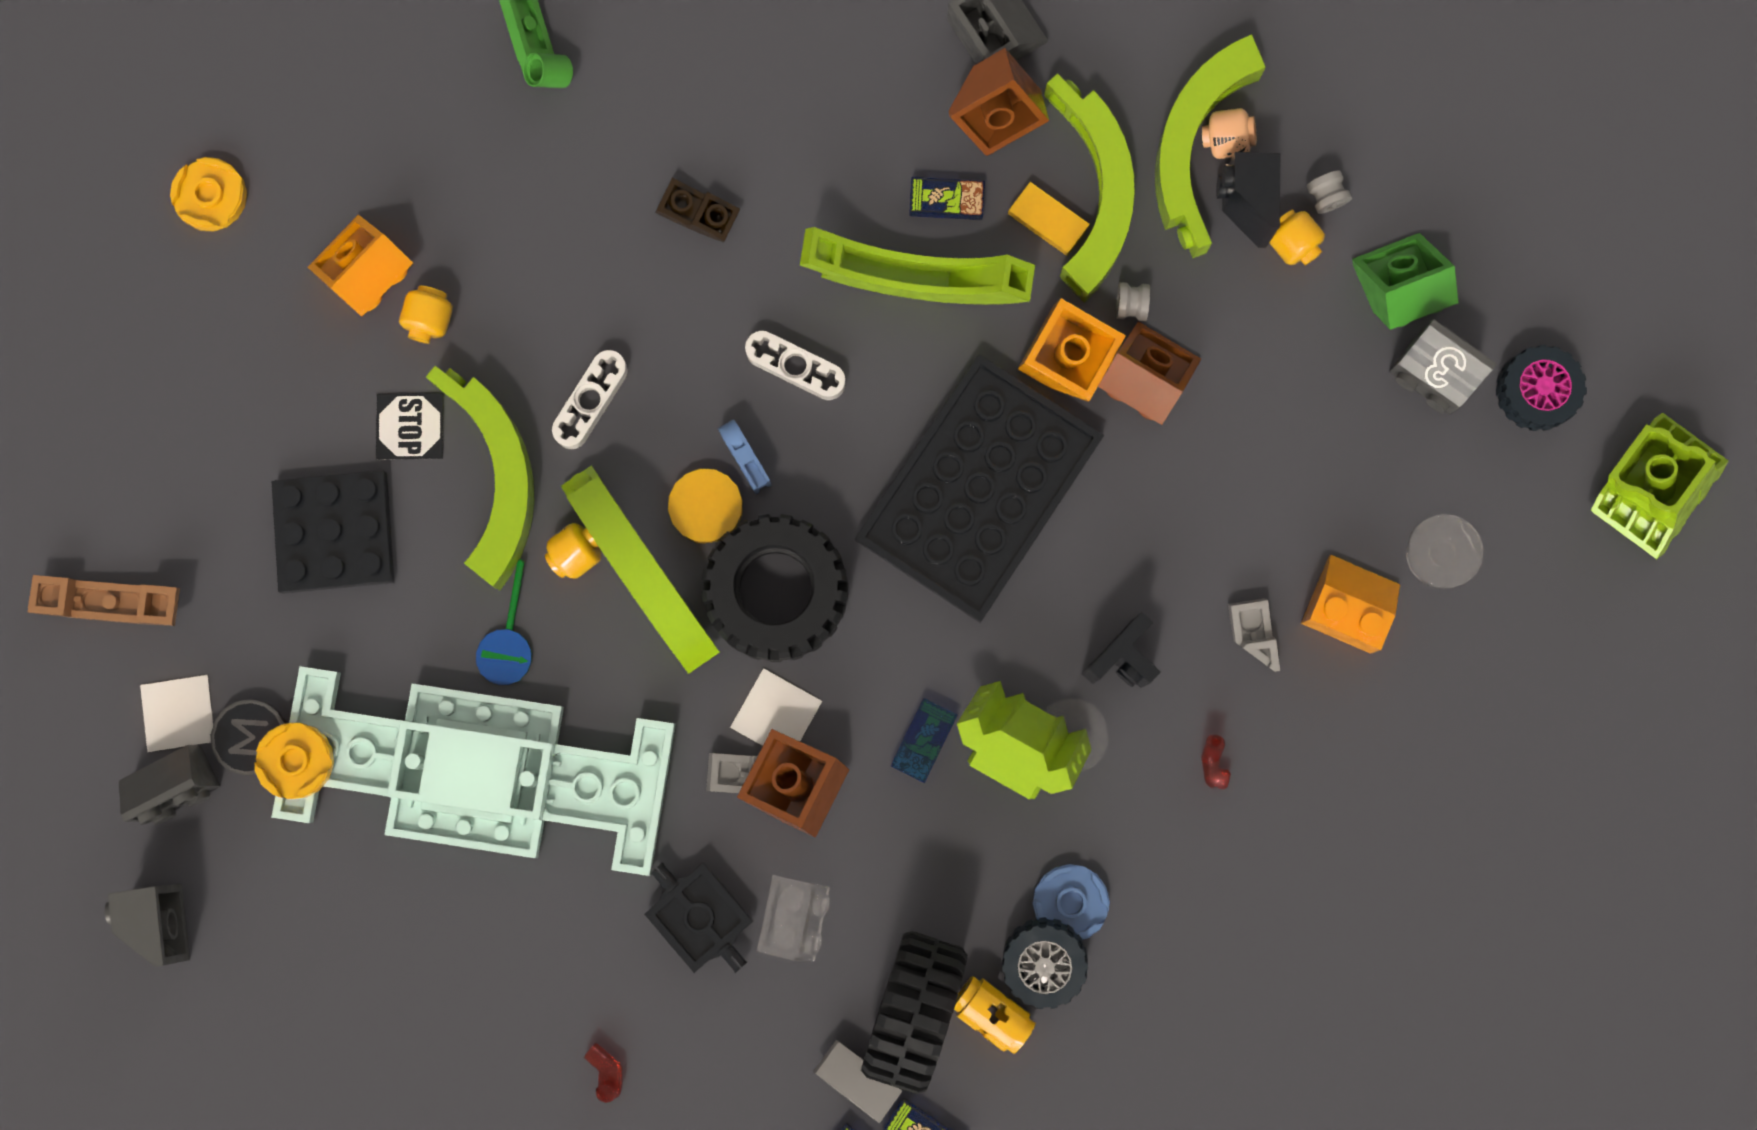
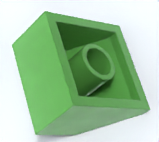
M1420 233L1352 259L1353 267L1373 313L1390 330L1405 326L1409 322L1429 314L1438 313L1458 303L1455 266Z

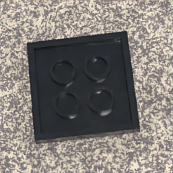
M381 470L271 481L278 592L284 594L394 583L387 472Z

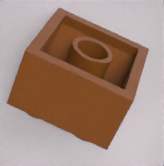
M1006 48L972 67L948 111L951 119L986 156L1050 121L1041 89Z
M1138 321L1116 354L1098 387L1106 391L1111 398L1122 401L1136 409L1144 418L1154 420L1162 425L1202 359Z
M771 729L737 798L779 821L816 838L850 769L837 758Z

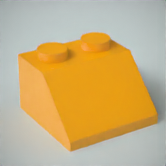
M357 215L307 268L362 317L367 311H371L379 305L382 295L392 285L404 279L408 268L413 262L382 232L360 215Z
M1060 298L1050 310L1018 370L1051 389L1089 402L1126 335Z
M1329 555L1301 624L1370 654L1380 651L1396 615L1400 584L1336 556Z

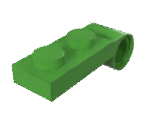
M499 0L526 83L531 87L566 88L573 76L572 63L566 55L554 54L538 0Z

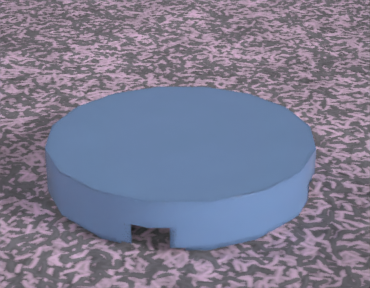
M1072 864L1054 867L1044 874L1034 889L1032 902L1037 920L1047 917L1048 920H1061V923L1067 926L1068 924L1074 928V932L1077 935L1079 934L1082 940L1089 938L1101 929L1107 917L1110 904L1107 888L1099 876L1084 866Z

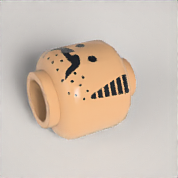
M1242 108L1213 112L1209 118V125L1202 126L1203 147H1211L1212 155L1216 159L1232 158L1235 152H1250L1251 147L1257 145L1255 117H1249L1246 110Z

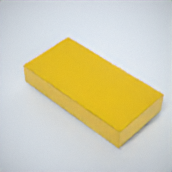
M1029 182L1008 211V215L1066 256L1069 255L1090 225L1031 182Z

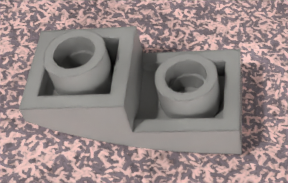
M835 1040L813 1073L850 1100L873 1120L880 1123L902 1093V1090L866 1078L861 1071L863 1060L839 1041Z

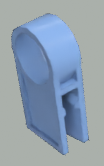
M733 419L717 428L754 493L758 494L764 486H772L769 477L735 420Z

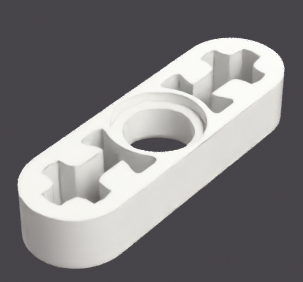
M767 331L755 332L747 339L745 350L749 361L753 365L824 400L836 399L844 392L846 385L845 375L837 365ZM764 341L769 342V350L778 355L780 348L785 349L779 358L778 367L773 366L776 362L775 357L765 353L761 358L756 357L757 352L753 346L755 344L762 345ZM792 356L802 357L806 361V369L799 375H791L785 370L786 361ZM813 364L819 366L816 369V374L827 378L832 373L835 375V382L839 385L837 387L830 386L826 391L822 389V381L813 376L811 383L805 381L812 373Z
M606 350L600 352L594 358L555 419L552 426V434L562 447L576 449L586 442L624 382L628 368L619 353ZM615 360V366L619 371L616 375L613 373L607 375L604 384L609 389L605 392L599 384L591 382V380L595 377L600 382L605 373L601 367L604 362L611 364ZM588 390H594L600 394L599 405L591 410L584 409L580 405L581 395ZM573 408H576L582 416L590 419L585 423L580 418L575 427L579 435L576 438L569 436L565 440V433L561 429L564 425H573L577 417L571 411Z

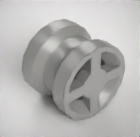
M1340 170L1324 174L1307 184L1308 192L1314 195L1317 201L1315 208L1318 214L1335 210L1352 200L1350 191L1343 187L1344 177Z
M1119 282L1116 298V319L1124 320L1126 317L1131 316L1136 317L1138 321H1146L1150 304V285L1141 284L1138 287H1131L1127 282Z

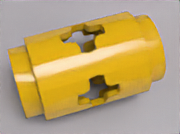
M974 976L970 977L958 993L954 1010L957 1011L956 1017L975 1031L980 1032L984 1038L1001 1051L1009 1050L1015 1054L1031 1035L1036 1023L1030 1019V1013L1012 999L1007 998L984 978L978 980ZM992 1005L998 1009L995 1016L999 1021L995 1024L989 1021L992 1014L988 1009Z

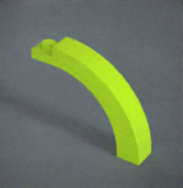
M1252 34L1219 51L1190 78L1170 111L1159 141L1155 164V191L1159 213L1165 230L1179 225L1180 228L1177 229L1179 241L1184 250L1189 249L1192 258L1206 254L1212 244L1197 208L1191 186L1190 159L1193 141L1199 126L1221 101L1235 91L1260 80L1266 67Z
M1057 73L1047 82L1044 97L1070 122L1085 142L1092 156L1098 179L1099 202L1094 227L1080 250L1062 267L1060 278L1085 303L1109 275L1129 231L1135 194L1134 172L1125 137L1105 102L1094 90L1082 99L1079 88L1071 80L1067 79L1065 81Z
M816 227L805 229L800 266L822 273L821 278L840 284L892 296L957 304L988 305L1030 302L1035 271L1034 264L1007 254L985 258L922 256L866 245Z
M434 366L426 378L467 411L482 432L491 454L495 474L493 508L481 540L464 564L500 591L515 570L517 561L523 554L530 533L534 510V480L530 459L518 428L508 412L488 389L474 377L463 388L467 382L456 372L449 368L444 373L437 366Z
M591 465L584 471L577 473L569 481L561 485L568 501L613 569L687 673H691L720 653L706 630L627 519L593 466Z

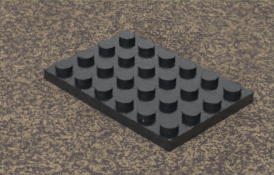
M979 354L856 536L855 541L981 623L1104 435Z

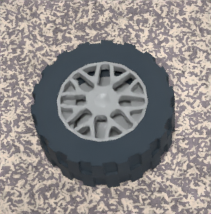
M1047 917L1039 918V920L1035 921L1031 919L1026 921L1025 925L1018 926L1014 930L1013 935L1009 936L1006 941L1002 960L1004 981L1011 988V993L1016 998H1020L1022 1003L1028 1006L1029 1004L1036 1006L1037 1009H1043V1007L1058 1008V1005H1066L1071 1002V998L1081 992V986L1086 982L1088 970L1086 947H1084L1080 935L1074 932V928L1068 924L1067 926L1061 923V920H1048Z

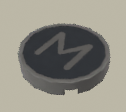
M253 699L237 701L226 707L215 719L210 734L212 751L218 762L230 772L246 776L256 775L254 762H256V750L259 742L268 731L287 722L280 712L269 703Z

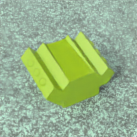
M1661 413L1654 418L1650 425H1645L1608 476L1607 484L1599 493L1590 511L1655 559H1658L1666 552L1672 539L1680 533L1686 520L1697 505L1705 499L1712 484L1720 478L1729 461L1670 417Z
M1001 681L980 686L957 722L963 745L973 750L967 760L970 764L969 766L1029 800L1030 798L1035 799L1041 789L1050 794L1072 789L1092 750L1086 729L1068 733L1064 715L1060 717L1050 715L1026 701L1024 693L1006 698Z

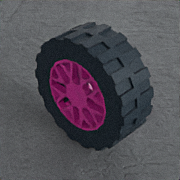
M1539 345L1536 348L1530 347L1525 349L1504 365L1501 369L1503 370L1497 378L1498 388L1496 389V396L1499 399L1498 405L1500 409H1503L1509 421H1514L1516 426L1520 428H1529V431H1537L1539 429L1546 431L1561 425L1577 414L1576 411L1584 403L1583 398L1587 394V387H1585L1586 376L1585 373H1582V366L1572 358L1573 355L1569 352L1561 351L1556 346L1546 347V345Z

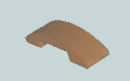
M33 575L27 612L88 620L175 626L180 588L94 582Z

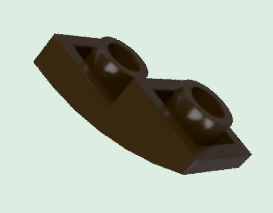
M672 177L655 213L690 230L724 243L740 208L709 192L704 194Z

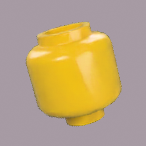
M1292 209L1280 217V227L1269 243L1286 264L1295 265L1301 261L1306 266L1323 252L1319 246L1325 239V233L1306 211L1296 213Z
M421 285L418 286L417 290L409 291L406 294L399 316V324L409 331L408 338L429 344L431 338H442L446 334L453 306L446 299L447 294L445 292Z
M577 523L567 525L547 541L545 559L550 568L561 578L567 576L577 579L601 561L602 554L599 546L587 528Z

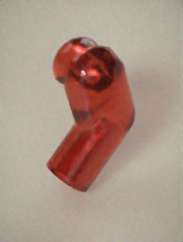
M1210 735L1207 738L1201 755L1205 783L1212 789L1218 787L1223 790L1228 787L1231 773L1228 769L1219 768L1220 759L1225 747V740L1219 735Z
M595 1043L583 1058L599 1071L598 1087L595 1089V1094L600 1101L608 1103L619 1097L623 1089V1068L619 1061L599 1044Z

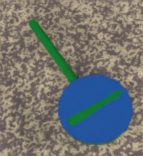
M522 559L517 561L506 629L496 630L487 634L479 643L476 651V664L480 674L489 682L497 685H511L520 681L528 673L532 663V650L528 641L520 633L513 631L524 569V560Z

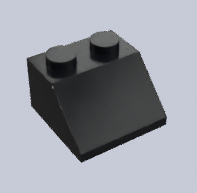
M1235 152L1229 164L1224 165L1222 176H1218L1216 197L1217 199H1222V211L1258 248H1266L1280 227L1281 153Z

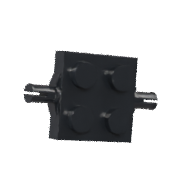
M661 863L657 867L660 872L654 869L650 874L655 877L665 891L659 902L644 915L693 973L706 962L720 955L734 970V973L739 971L747 961L734 948L733 944L739 933L753 922L752 918L705 863H702L690 875L678 880L666 868L664 863Z

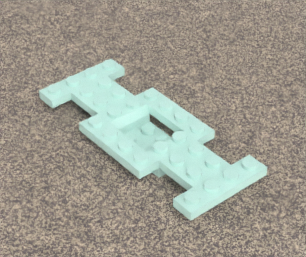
M299 667L289 723H303L313 726L327 737L333 749L334 766L330 778L324 787L391 797L384 835L538 858L544 821L558 822L618 832L611 870L651 876L676 724L637 718L631 755L629 756L558 745L564 707L412 683L405 721L336 711L334 708L341 673ZM319 791L307 798L286 799L275 796L271 818L313 823Z

